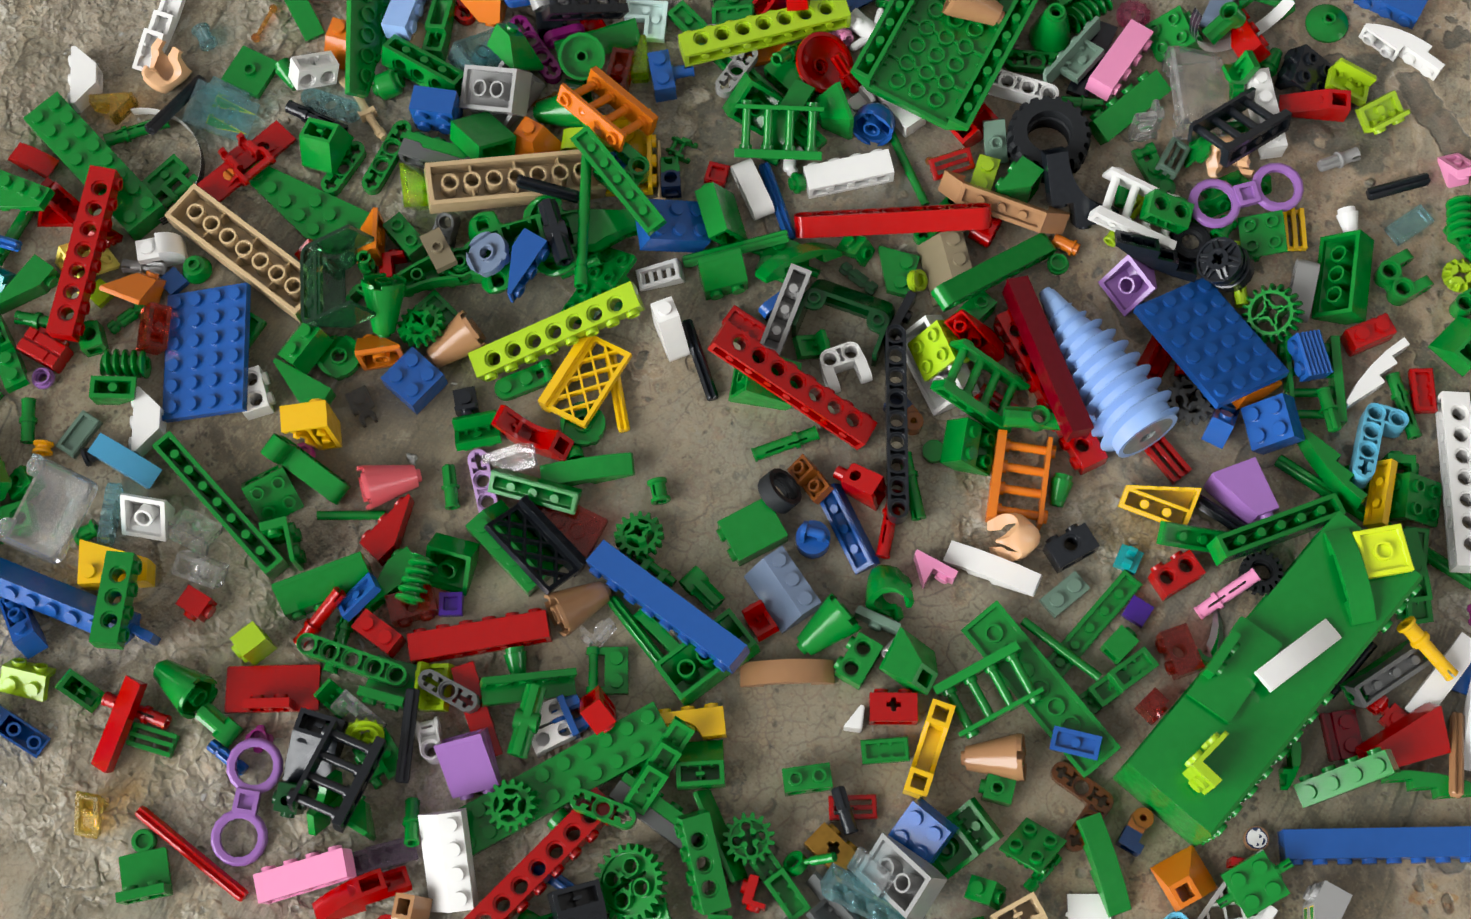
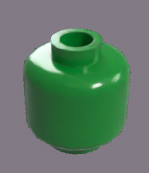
M388 69L374 76L372 89L377 97L380 96L383 100L387 101L401 95L406 85L399 71L396 72L393 69Z

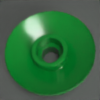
M1330 4L1315 6L1309 11L1305 19V27L1309 35L1323 43L1339 41L1345 36L1349 26L1346 14L1340 8Z

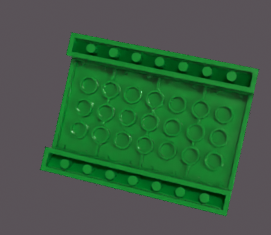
M890 0L850 73L868 92L944 130L968 131L1038 0H997L1003 5L1002 11L1005 12L1001 23H996L994 26L947 16L942 13L946 0Z

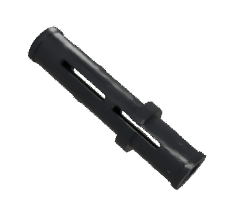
M289 100L285 106V113L300 118L304 123L311 117L339 124L348 132L347 124L320 114L310 106L305 107L292 100Z

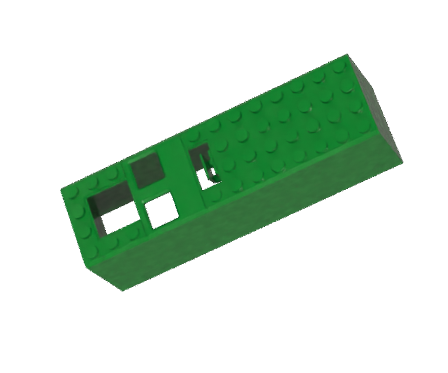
M1340 511L1312 538L1286 569L1280 582L1269 595L1266 593L1246 619L1283 644L1277 654L1325 618L1342 638L1271 693L1259 680L1230 723L1225 722L1187 695L1200 676L1199 674L1112 778L1194 847L1199 844L1203 846L1206 842L1208 843L1211 839L1214 840L1216 836L1219 837L1228 826L1225 822L1229 821L1232 817L1234 818L1243 808L1241 802H1245L1247 798L1250 799L1258 790L1256 784L1265 780L1274 770L1271 766H1274L1278 761L1280 762L1289 750L1286 747H1289L1293 742L1295 743L1304 733L1301 729H1304L1308 724L1310 725L1319 715L1316 709L1320 704L1325 706L1333 698L1334 694L1331 691L1335 685L1342 679L1380 631L1384 634L1393 624L1390 618L1394 614L1399 616L1408 604L1406 603L1410 598H1413L1422 588L1419 583L1423 577L1416 570L1369 579L1377 621L1351 627L1344 604L1347 601L1334 557H1330L1323 533L1343 528H1349L1351 533L1363 529ZM1226 730L1229 735L1203 761L1222 781L1207 794L1198 793L1191 788L1188 783L1189 780L1182 774L1187 768L1184 763L1199 749L1203 752L1204 750L1201 746L1215 732L1221 734Z

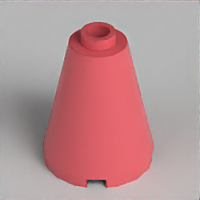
M414 465L357 466V472L362 471L360 473L361 477H358L364 502H369L366 510L374 509L418 488L419 482H422L420 469H415Z

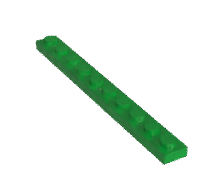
M683 0L667 12V17L682 32L702 29L708 25ZM726 57L714 60L713 62L724 71L732 59ZM739 67L731 70V73L734 75H739L743 72ZM752 68L749 74L763 81L770 88L776 91L754 68ZM800 115L794 127V141L804 150L807 147L808 121ZM816 129V147H818L819 151L827 144V139Z

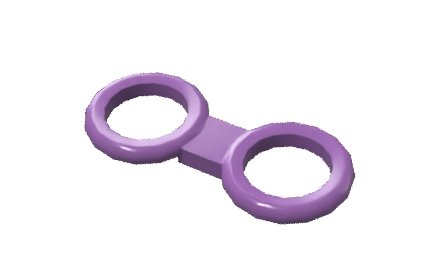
M1269 163L1260 167L1250 182L1232 186L1227 181L1217 178L1201 181L1191 190L1188 202L1195 204L1192 216L1202 226L1212 229L1223 228L1232 224L1238 217L1240 209L1259 204L1264 209L1272 212L1279 210L1286 212L1295 208L1302 199L1304 192L1303 180L1291 166L1283 163ZM1278 172L1287 176L1294 187L1292 198L1286 202L1277 203L1265 197L1261 190V181L1265 175ZM1216 188L1226 193L1231 201L1230 213L1218 219H1213L1203 214L1198 206V197L1202 191Z
M248 738L239 742L231 750L227 759L226 772L231 784L236 788L232 810L224 813L215 822L211 832V846L214 854L223 863L233 867L247 866L255 862L264 853L268 843V830L265 822L257 813L261 794L271 790L280 780L283 772V758L280 750L271 741L263 738ZM252 747L265 749L273 760V770L270 777L258 785L245 783L237 772V761L240 755ZM235 819L250 821L258 833V841L255 848L243 857L230 855L221 843V834L224 827Z

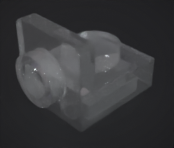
M608 617L605 621L601 620L593 629V634L581 626L579 628L582 634L580 638L589 647L592 645L601 647L616 631L617 627Z

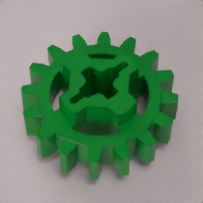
M426 303L420 308L416 304L414 310L408 308V314L401 315L403 321L397 323L399 326L397 332L404 343L407 342L409 347L415 344L417 348L423 343L427 347L429 341L435 343V337L442 336L441 330L446 329L444 324L446 319L440 308H436L434 304L428 307Z
M641 511L638 512V516H634L631 512L629 519L621 518L623 524H616L617 531L614 532L616 547H620L619 550L623 554L627 552L629 559L633 555L636 556L637 561L640 560L642 555L649 559L650 552L656 555V547L662 548L663 546L661 541L665 539L663 526L659 524L657 517L652 519L649 512L646 516H643Z
M511 779L510 784L506 780H502L501 787L494 784L495 792L487 793L491 800L484 802L485 805L490 806L485 815H492L489 822L491 824L497 823L496 828L498 830H502L505 826L506 832L511 833L512 827L519 832L521 831V824L526 827L529 826L528 818L535 819L531 812L538 809L532 803L537 800V797L530 796L533 789L531 787L524 789L526 783L523 781L517 785L516 779ZM515 789L519 792H516L514 795H510L506 791ZM499 799V807L496 809L497 800ZM509 801L514 802V803H513V807H514L513 810L508 809V808H509V804H508ZM526 802V809L523 812V805ZM512 816L516 821L506 822L503 819Z

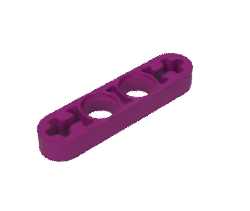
M522 15L514 16L510 23L523 25L525 31L523 35L526 39L534 38L536 40V43L531 46L536 55H547L546 60L541 61L544 66L543 70H538V72L549 84L560 82L562 70L558 62L528 19ZM548 66H550L552 72H556L555 76L549 74Z

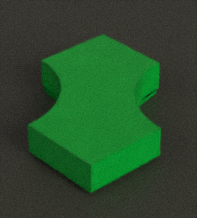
M334 770L326 776V778L343 785L341 771ZM319 786L316 800L329 805L340 794ZM311 808L306 812L308 833L316 836L331 824V817Z

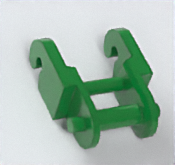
M673 136L671 138L673 143L670 148H666V152L668 155L678 156L679 161L689 164L691 160L689 158L685 159L681 152L687 146L697 149L698 144H693L692 140L685 137L680 139L678 136ZM677 144L681 145L679 151L674 150Z

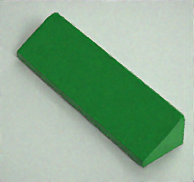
M635 18L585 32L600 41L605 54L642 44ZM564 39L554 41L557 57L558 49ZM579 52L577 58L582 61L586 55Z
M495 467L491 470L487 492L520 500L527 495L535 505L575 515L582 489Z
M706 789L694 792L693 797L698 809L710 812L720 859L730 883L734 885L744 880V878L747 879L748 875L741 859L735 863V855L727 856L726 854L730 848L723 847V843L728 841L727 838L723 837V833L729 831L726 828L711 790Z

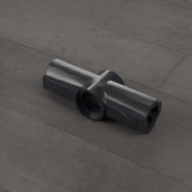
M544 199L537 205L544 224L543 230L548 245L552 249L554 261L557 266L570 265L575 259L568 240L570 237L564 219L562 220L558 203L556 199Z

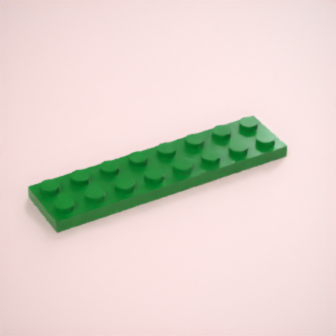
M997 600L961 629L983 658L1015 640L1018 642L1022 649L1018 653L1020 656L1018 659L1035 689L1043 687L1046 691L1042 695L1043 699L1033 705L1028 702L1023 706L1051 739L1054 725L1103 737L1098 761L1063 753L1084 779L1121 749L1120 745ZM1006 660L998 664L999 668L997 670L1018 700L1028 695L1011 664L1007 663Z

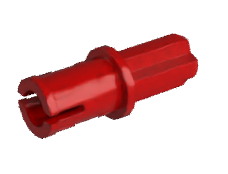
M838 52L831 57V61L840 73L839 78L843 79L851 94H855L859 91V87L862 84L850 73L852 67H849L842 54Z

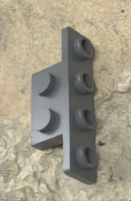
M816 871L807 880V886L821 900L806 914L808 919H861L849 908L844 898L834 891L829 885L828 880L821 876L819 872Z

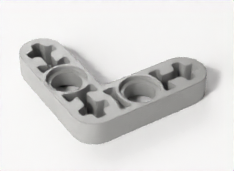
M758 50L730 56L732 60L715 82L716 93L719 97L728 98L745 72L749 73L758 61ZM750 53H752V57L748 56V58L745 60V54L749 55ZM739 67L743 72L739 75H734L731 73V70ZM729 78V88H724V90L721 89V85L725 86L728 83Z

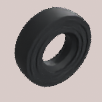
M1190 222L1187 230L1180 234L1172 233L1170 239L1177 241L1175 251L1178 252L1179 259L1195 262L1200 248L1207 241L1211 240V237L1204 226ZM1186 235H1193L1198 239L1199 246L1195 249H1188L1183 245L1182 238Z

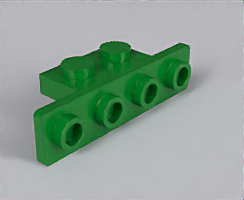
M1238 170L1218 178L1227 181L1232 186L1250 182ZM1269 174L1265 175L1261 181V190L1264 195L1272 192L1271 176ZM1211 188L1200 193L1204 200L1199 201L1198 206L1207 217L1212 218L1231 210V201L1222 190ZM1193 216L1191 217V222L1199 223Z

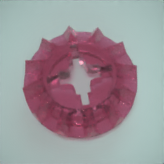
M1128 0L1125 3H1121L1116 12V19L1119 25L1125 28L1132 18L1130 13L1136 10V16L1133 20L1146 26L1150 21V10L1146 7V3L1142 4L1139 0Z

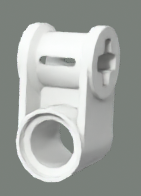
M435 716L434 719L424 722L416 721L415 733L421 756L432 765L439 764L437 755L427 756L428 750L442 740L443 734L439 717Z

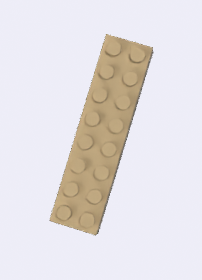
M579 150L425 163L424 167L430 214L529 205L536 197L544 195L518 188L516 186L518 175L542 180L580 192L581 152ZM592 173L590 199L604 198L607 188L598 182Z
M194 183L164 215L175 229L299 323L306 319L330 292L324 280Z

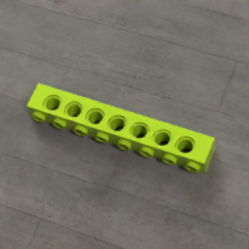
M811 0L809 10L787 11L786 7L779 10H769L759 15H749L738 20H728L725 23L714 26L708 25L698 30H687L678 34V44L686 68L803 39L814 32H831L848 28L851 24V13L846 0Z
M629 281L468 353L476 377L490 382L497 379L498 375L503 372L510 373L517 370L521 364L536 362L539 356L554 354L559 351L558 348L564 345L572 346L578 343L582 337L595 336L600 332V329L615 327L625 318H636L640 315L641 311L645 310L636 285ZM622 301L623 306L621 310L614 311L615 304ZM601 310L602 317L595 321L594 314ZM581 319V327L574 330L573 325L575 321ZM561 328V335L554 339V331ZM540 337V338H541V343H540V345H539L538 347H535V348H534V347H533V342H534V340H535L536 338ZM520 346L521 351L519 355L514 357L513 350ZM500 355V362L497 365H493V359Z

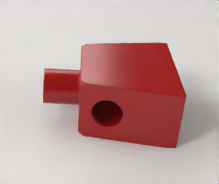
M852 463L848 469L839 465L834 471L833 478L841 481L843 490L847 495L877 511L886 496L884 476L856 463Z

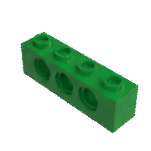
M396 34L382 45L381 64L396 72L399 71L402 76L420 86L455 90L458 93V97L461 95L464 71Z
M106 551L89 642L96 648L124 650L125 643L129 640L130 631L128 625L129 620H132L134 615L132 604L134 597L138 594L137 578L142 572V561L135 553ZM126 574L124 580L117 582L120 575ZM122 596L118 604H113L115 598ZM113 619H117V623L113 627H109V623Z
M701 809L675 817L677 824H674L677 838H680L682 843L680 855L682 861L686 862L688 872H685L688 885L692 886L693 896H691V902L694 910H697L702 915H708L731 908L710 812ZM695 833H699V842L695 845H692V836ZM704 856L705 865L698 869L697 861L700 857ZM710 880V889L707 892H703V884Z

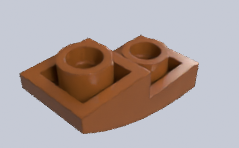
M804 454L787 469L797 484L803 487L817 505L834 490L828 480Z

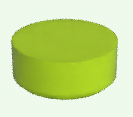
M921 269L911 270L907 275L909 289L913 292L925 290L928 283L926 273Z

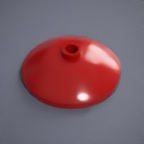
M822 31L814 32L805 37L796 51V68L801 80L816 88L815 93L820 95L836 82L841 83L843 90L847 87L843 79L839 78L840 73L831 61L833 55L838 52L841 53L849 67H853V59L845 43L837 36Z

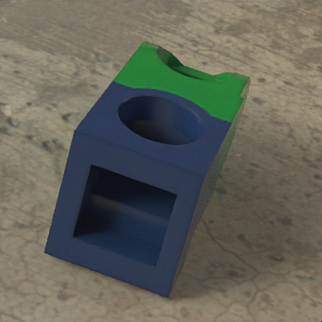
M678 156L661 157L662 198H682Z

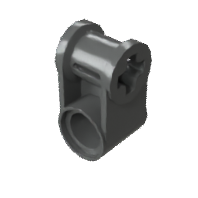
M455 212L440 213L437 215L433 230L438 227L440 228L449 247L453 249L455 248L456 237L461 225L460 216ZM447 216L451 219L450 227L445 225V218Z

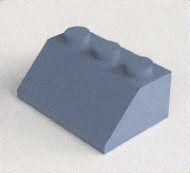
M783 546L762 558L744 576L758 599L763 601L766 610L782 634L814 614L821 606L820 599Z

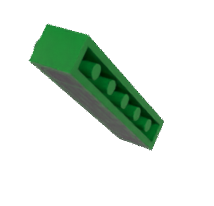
M1335 492L1220 534L1206 546L1216 566H1220L1320 529L1338 511L1344 515L1346 511Z

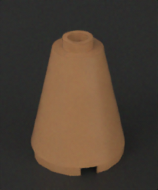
M946 0L942 9V13L947 16L994 26L996 23L1000 24L1005 15V12L1002 11L1003 5L997 0Z
M460 311L446 326V329L442 331L443 335L438 336L436 342H433L426 349L427 355L425 358L434 366L436 365L438 368H441L467 357L469 352L489 344L488 342H483L486 337L472 318L467 320L465 315L468 313L466 311Z
M600 581L551 592L548 595H544V598L548 599L544 603L554 626L559 625L562 628L559 633L565 637L610 601L611 591L606 583L602 584Z
M1016 733L968 745L965 747V751H961V765H965L968 771L982 774L989 773L1019 782L1026 781L1025 736L1023 733Z

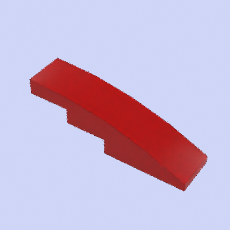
M474 661L452 667L451 672L454 682L473 691L480 697V678ZM462 695L460 696V700L465 702L467 706L473 705L474 702L471 698L467 699ZM481 705L475 713L468 714L464 712L470 732L488 727L495 756L503 754L489 707H482Z

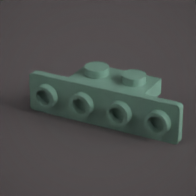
M1095 16L1092 21H1088L1083 31L1078 36L1076 35L1072 38L1070 45L1058 54L1052 65H1048L1044 69L1042 74L1044 82L1052 84L1062 74L1078 84L1104 56V49L1091 42L1101 29L1100 17Z

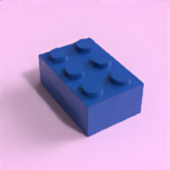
M649 199L667 222L651 236H648L636 221L639 247L643 251L695 253L703 251L711 242V239L708 238L698 201Z

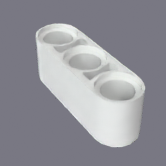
M749 158L731 165V173L753 220L755 221L775 213L772 200L753 160Z

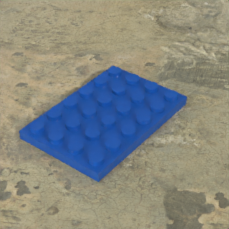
M1203 277L1135 306L1133 313L1215 409L1287 377L1289 373L1285 365L1216 287Z
M247 282L168 295L162 406L164 415H162V421L169 423L247 411L251 285Z

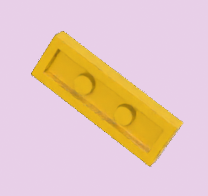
M1394 459L1377 461L1376 471L1369 484L1363 526L1368 529L1387 526L1389 523L1398 462Z

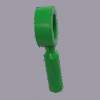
M793 851L784 859L783 868L789 875L796 877L802 874L809 864L814 866L836 862L838 857L835 852L807 858L802 852ZM797 860H799V862H798L794 867H792V865H793Z

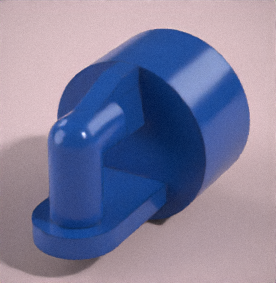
M804 520L796 532V547L799 553L809 559H817L827 553L831 540L830 531L827 526L820 521Z

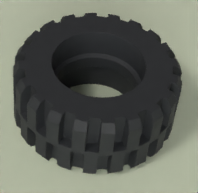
M1043 96L1040 100L1036 97L1030 99L1029 104L1027 102L1023 103L1019 110H1016L1012 115L1006 134L1007 155L1010 158V164L1014 160L1018 162L1024 156L1043 169L1041 150L1031 143L1028 134L1035 129L1046 127L1057 130L1067 140L1068 146L1065 149L1068 150L1070 168L1072 173H1076L1080 169L1081 164L1084 163L1091 143L1092 132L1091 128L1088 127V118L1086 116L1082 117L1083 111L1079 107L1074 108L1073 102L1069 100L1064 102L1061 97L1057 96L1055 99H1050V96ZM1042 176L1041 183H1044V176Z

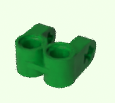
M625 142L622 151L617 152L615 150V153L627 165L624 170L638 186L647 181L650 164L646 157ZM635 168H640V169H642L643 171H641V172H636V171L633 170V169H635ZM594 169L592 173L596 180L612 192Z
M1404 249L1383 261L1373 275L1375 284L1385 289L1388 302L1394 306H1402L1434 286L1428 275L1413 282L1401 274L1402 268L1414 259V256L1408 249ZM1384 271L1388 272L1391 275V277L1385 275ZM1397 289L1402 290L1404 294H1400Z

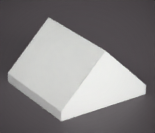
M121 493L122 535L166 542L176 509L164 499Z

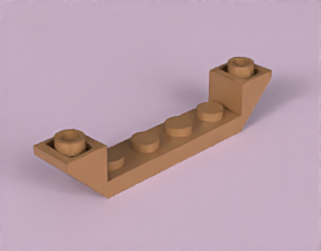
M945 169L938 191L956 204L990 203L993 217L1038 233L1063 234L1070 216L1069 212L1052 206L1045 210L966 182V176Z

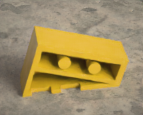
M315 398L305 403L279 406L282 433L287 434L291 432L293 433V438L298 440L301 437L305 439V444L318 450L342 447L340 421L326 400Z
M1125 485L1117 507L1157 522L1162 520L1188 525L1202 488Z
M80 539L77 584L86 591L99 590L106 551H125ZM137 555L142 561V572L137 578L138 588L155 587L156 564L146 557ZM126 574L120 575L117 582L124 580Z

